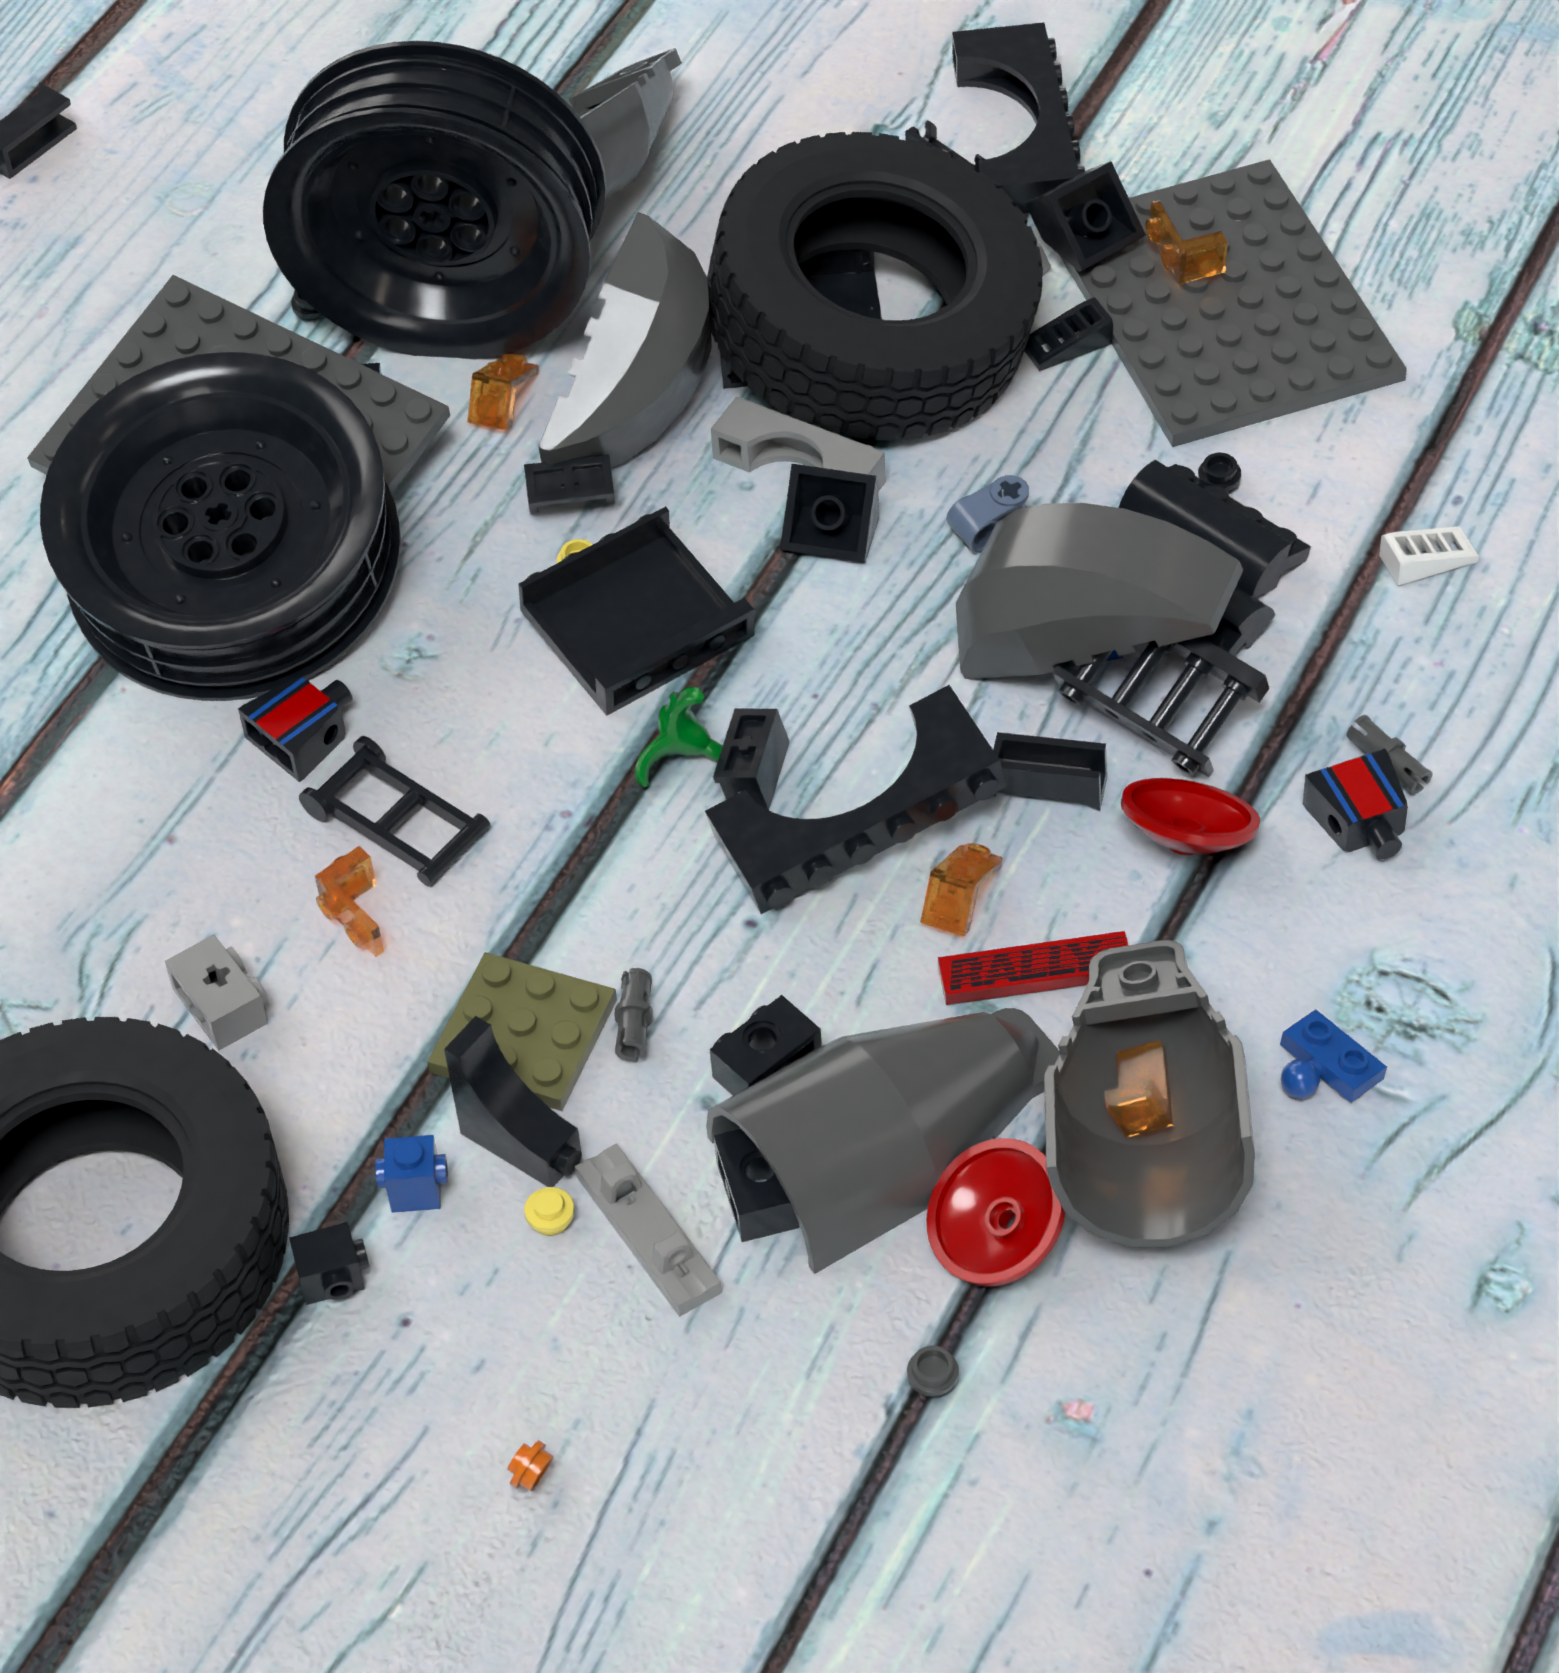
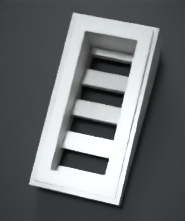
M1460 526L1400 531L1381 536L1379 556L1398 586L1477 563L1479 555ZM1455 542L1459 550L1453 551L1449 544ZM1440 546L1443 552H1437L1436 547Z

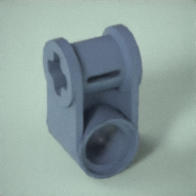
M1014 475L1002 476L977 492L956 501L947 513V523L973 551L982 552L997 522L1017 509L1027 508L1025 502L1029 497V486L1021 477Z

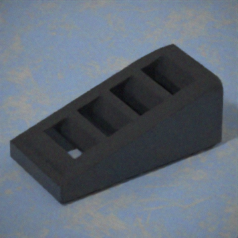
M1093 297L1030 333L1024 352L1039 371L1112 344L1113 320L1099 301ZM1063 338L1064 342L1061 343L1058 339ZM1047 343L1051 350L1046 352L1041 345Z

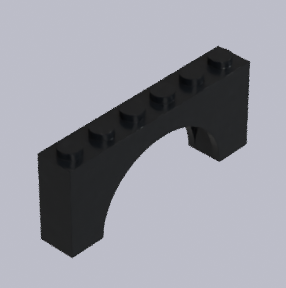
M1044 22L952 32V63L957 87H978L1002 93L1021 104L1029 112L1036 124L1030 136L1015 149L998 157L979 160V173L982 172L996 183L997 189L1002 188L1014 201V207L1018 206L1023 214L1029 213L1025 203L1085 172L1084 166L1078 167L1077 165L1080 164L1079 141L1071 139L1074 138L1072 114L1065 113L1068 112L1066 88L1059 87L1062 86V69L1060 63H1054L1057 58L1055 38H1048Z
M950 685L909 705L917 732L912 757L898 779L882 794L865 805L831 817L800 819L782 816L765 809L744 790L705 810L715 839L760 914L787 904L792 898L815 886L826 884L834 876L855 865L868 862L874 855L897 843H904L910 840L922 830L938 822L949 820L957 812L978 801L987 800L994 796L997 791L1007 787L1000 759Z

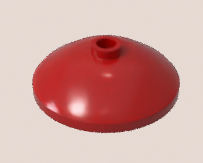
M1150 778L1129 784L1122 793L1121 808L1129 821L1153 841L1168 847L1172 852L1180 855L1211 854L1237 848L1252 840L1259 830V814L1250 804L1236 795L1207 784L1174 778Z
M998 1138L987 1140L968 1148L946 1167L932 1191L926 1218L930 1246L934 1255L946 1270L970 1284L999 1286L1024 1277L1047 1257L1061 1233L1066 1213L1050 1184L1046 1169V1155L1024 1141ZM1016 1216L1012 1226L1007 1229L1008 1221Z

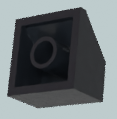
M1112 161L1088 169L1025 203L1042 240L1077 271L1090 267L1146 236Z

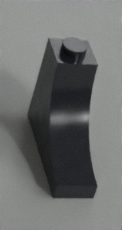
M475 1016L444 1048L460 1134L545 1186L554 1187L563 1176L571 1175L575 1171V1166L580 1163L582 1152L578 1128L549 1108L527 1087L501 1052L494 1037L491 1024Z

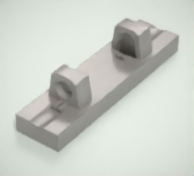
M617 1143L603 1150L597 1156L575 1166L576 1177L679 1317L722 1293L721 1281ZM634 1191V1193H632V1194L629 1195L628 1197L623 1198L622 1200L616 1202V1201L619 1200L620 1198H622V1197H624V1196H626V1195H628L629 1193H631V1192Z

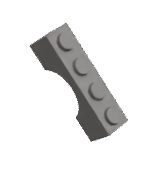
M737 396L711 427L713 459L749 473L760 466L773 462H794L807 466L878 476V492L886 482L885 452Z

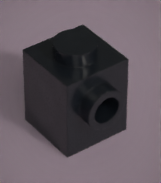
M348 1222L289 1237L306 1305L327 1299H342L353 1292L365 1289L361 1270L370 1268L363 1239L352 1240Z

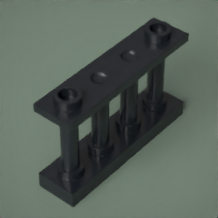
M1203 637L1158 647L1155 640L1148 642L1149 644L1112 698L1090 685L1112 651L1094 655V662L1081 665L1075 675L1059 666L1055 668L1053 675L1060 686L1058 692L1064 698L1078 706L1086 702L1173 755L1171 761L1181 770L1190 775H1194L1196 771H1199L1207 777L1211 776L1214 769L1210 758L1203 753L1240 699L1245 700L1247 696L1260 703L1269 690L1265 674ZM1172 650L1185 658L1184 664L1186 667L1148 721L1127 707L1162 655H1169ZM1210 673L1224 681L1222 684L1224 690L1188 744L1166 732L1165 729L1201 676L1207 677Z

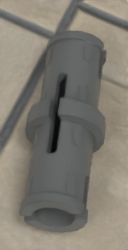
M1362 715L1354 722L1364 729L1367 735H1363L1351 725L1346 734L1347 738L1355 742L1368 754L1385 748L1390 756L1399 782L1411 794L1415 795L1422 791L1424 787L1411 774L1414 773L1428 784L1433 775L1432 771L1425 768L1406 752V745L1397 737L1391 739L1371 721L1370 717Z
M631 968L629 973L624 971L622 974L621 999L615 1007L614 1017L618 1023L615 1054L622 1060L637 1061L638 1056L642 1059L646 1054V1031L653 1018V1009L649 1006L652 975L645 969Z

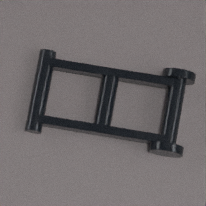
M360 736L353 743L355 754L318 790L307 787L299 794V801L302 807L313 818L325 821L330 815H333L418 870L417 877L426 886H431L490 827V822L484 815L477 813L473 818L385 763L386 756L383 750L375 741L366 736ZM365 769L404 794L376 823L336 798ZM419 805L424 806L460 829L432 859L391 834Z

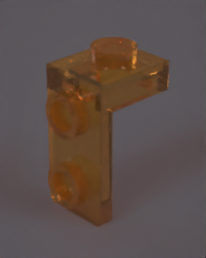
M1159 200L1151 202L1150 218L1146 219L1145 222L1147 236L1151 243L1156 242L1160 249L1164 267L1167 270H1172L1179 284L1226 272L1227 240L1222 231L1182 241Z
M504 354L502 358L489 362L487 366L472 373L467 422L502 430L511 428L513 425L516 386L537 375L539 365L527 363V358L522 355Z
M968 843L959 845L930 872L920 923L964 937L970 931L979 887L1001 868L1003 858L991 854L989 848L980 844Z
M358 846L345 856L336 858L330 866L315 875L319 896L316 897V902L322 913L329 920L336 918L344 926L347 936L357 947L360 948L364 945L377 957L384 952L379 926L353 901L376 885L371 856Z
M1155 1041L1119 1051L1116 1054L1119 1087L1106 1090L1104 1094L1106 1109L1126 1138L1173 1126L1166 1051L1162 1042Z

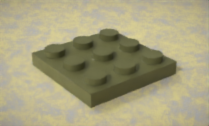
M485 952L428 1060L429 1072L450 1079L444 1048L477 1016L491 1024L494 1037L501 1052L527 1087L549 1108L563 1111L617 1001L616 989Z

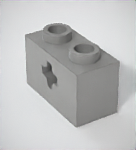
M215 934L165 960L172 989L218 1051L268 1024L263 1004L268 1002L264 988L256 977L250 980L243 973L245 971L243 962L232 946L225 949Z

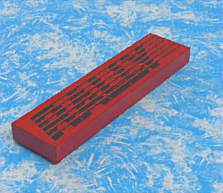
M1125 931L938 957V970L945 1003L949 1005L1087 985L1090 980V960L1104 950L1128 946Z

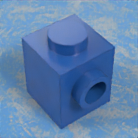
M434 1135L384 1139V1158L376 1159L375 1162L376 1182L378 1189L386 1188L391 1213L441 1209L440 1184L448 1183V1165L446 1154H437Z

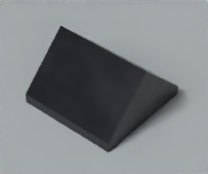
M791 464L780 550L866 562L879 521L878 476Z

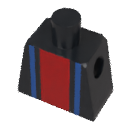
M295 677L238 708L245 738L294 779L301 782L344 740L346 730L341 709L352 702L353 698L347 686L340 680H335L320 691L304 677Z
M1385 748L1305 774L1302 804L1343 851L1352 852L1371 846L1379 859L1390 858L1399 852L1402 842L1398 836L1405 831L1408 806L1390 756Z

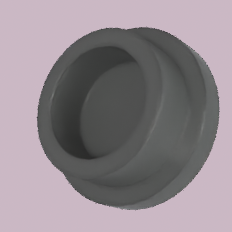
M931 1345L923 1347L909 1360L907 1378L911 1387L920 1394L926 1396L943 1395L949 1392L958 1380L959 1369L957 1361L946 1349L940 1346Z

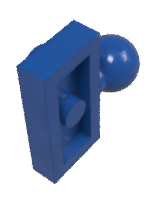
M1316 1009L1282 1033L1280 1045L1298 1059L1289 1062L1283 1068L1280 1077L1282 1088L1291 1097L1303 1099L1311 1096L1318 1089L1321 1078L1352 1103L1384 1080L1387 1066Z

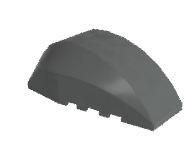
M637 213L603 284L599 299L606 302L599 319L592 317L589 319L584 335L591 337L583 359H573L568 375L575 377L568 397L559 395L538 447L541 462L555 464L575 458L609 455L611 469L627 462L657 440L680 415L704 375L712 349L707 276L695 252L648 215Z
M1052 503L1017 509L996 523L955 603L960 671L965 679L1042 675L1053 672L1058 663L1073 660L1076 666L1094 662V655L1116 650L1118 656L1135 653L1136 645L1154 640L1158 647L1214 634L1244 569L1239 560L1209 541L1167 521L1128 509L1088 503Z

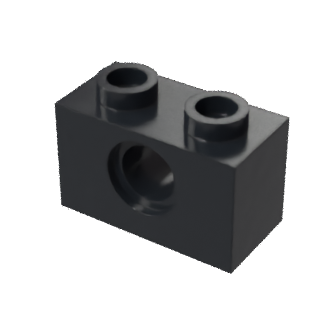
M780 995L769 1005L757 1008L748 1021L732 1033L723 1034L713 1047L709 1049L712 1078L731 1095H735L822 1046L821 1028L783 995Z
M742 1129L714 1135L716 1163L741 1242L799 1228V1222L789 1198L773 1169L755 1143ZM758 1179H767L766 1181H763V1182H756V1181H755V1180H758Z

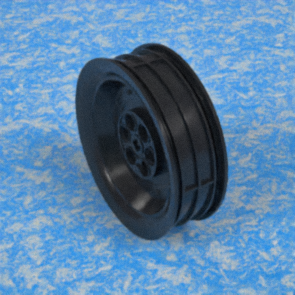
M433 41L391 42L354 51L323 68L302 89L291 108L286 123L283 141L284 154L274 167L265 190L263 225L266 240L280 271L298 294L316 311L349 333L396 352L412 356L461 359L495 357L530 346L546 337L570 316L579 303L586 286L590 270V241L601 221L606 198V178L602 158L593 136L579 115L556 91L531 73L502 58L461 45Z
M246 352L197 354L154 366L119 384L97 400L78 419L63 439L49 466L40 503V527L48 561L59 583L67 592L73 616L89 644L108 665L126 678L158 693L183 699L201 701L250 699L259 697L295 677H304L305 679L313 677L347 653L368 631L389 597L399 566L401 533L397 508L390 489L384 480V469L379 447L365 417L348 396L321 375L296 363L264 354ZM247 552H252V553H250V554H248V555L242 556L243 554H245V553H247ZM209 559L206 562L199 563L202 560Z

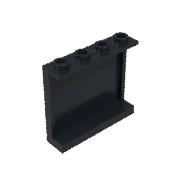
M666 506L652 514L641 516L635 523L616 533L605 535L597 543L579 552L567 555L559 563L541 572L531 574L518 584L520 611L606 716L754 636V608L745 598L734 603L670 529L669 510Z

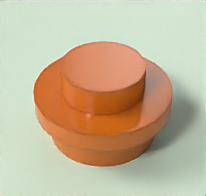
M538 1440L532 1447L524 1443L518 1449L507 1468L508 1471L514 1474L510 1485L516 1489L521 1485L529 1491L535 1488L554 1457L544 1450L546 1444Z

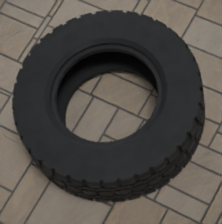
M845 132L826 133L825 137L815 135L803 138L799 143L793 141L779 147L776 153L771 151L760 158L757 164H753L738 179L720 215L707 274L711 333L715 343L718 342L720 353L727 363L731 362V369L741 381H747L748 387L762 399L766 397L770 405L785 414L790 412L795 419L811 425L813 423L820 425L819 428L837 434L844 432L849 437L867 439L869 436L874 437L875 440H896V437L908 440L922 438L924 434L932 436L947 432L950 426L955 429L969 422L972 417L976 418L986 411L991 404L993 405L1012 381L1023 357L1041 298L1043 267L1037 239L1031 226H1027L1028 220L1018 206H1013L1014 201L1002 188L997 189L996 183L982 172L977 173L974 166L962 159H954L951 157L952 154L934 146L931 149L925 147V143L908 138L906 141L901 140L899 136L879 133V136L872 135V132H852L848 135ZM855 249L882 253L909 264L925 275L939 290L947 306L928 316L910 320H883L863 316L846 310L824 297L806 279L799 265L814 256L836 250Z
M86 1017L62 1020L60 1025L54 1026L53 1022L29 1028V1033L22 1035L21 1032H18L0 1040V1216L12 1196L30 1178L53 1163L85 1152L124 1150L144 1154L166 1164L183 1179L177 1201L158 1230L137 1248L110 1262L79 1270L54 1271L27 1266L0 1252V1395L12 1400L18 1396L23 1403L46 1406L47 1402H49L56 1408H79L80 1403H86L88 1407L113 1404L115 1399L121 1398L122 1402L146 1396V1391L154 1388L157 1392L179 1382L178 1377L186 1374L187 1377L207 1365L209 1363L208 1358L212 1355L218 1357L234 1343L236 1333L241 1335L255 1319L256 1308L262 1309L272 1291V1282L276 1283L283 1264V1254L286 1252L289 1231V1206L287 1190L269 1122L256 1094L238 1070L232 1067L230 1062L213 1048L210 1050L205 1043L189 1034L183 1037L177 1029L161 1024L154 1027L150 1021L127 1018L126 1022L120 1021L119 1017H95L94 1021H87Z

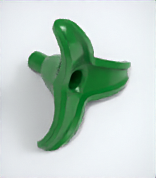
M686 687L680 693L673 691L669 695L670 702L660 709L657 722L660 735L644 749L635 766V778L637 783L643 788H647L650 785V769L662 757L671 754L688 756L703 754L715 762L718 761L723 745L710 738L705 726L690 709L692 705L704 701V694L699 688Z

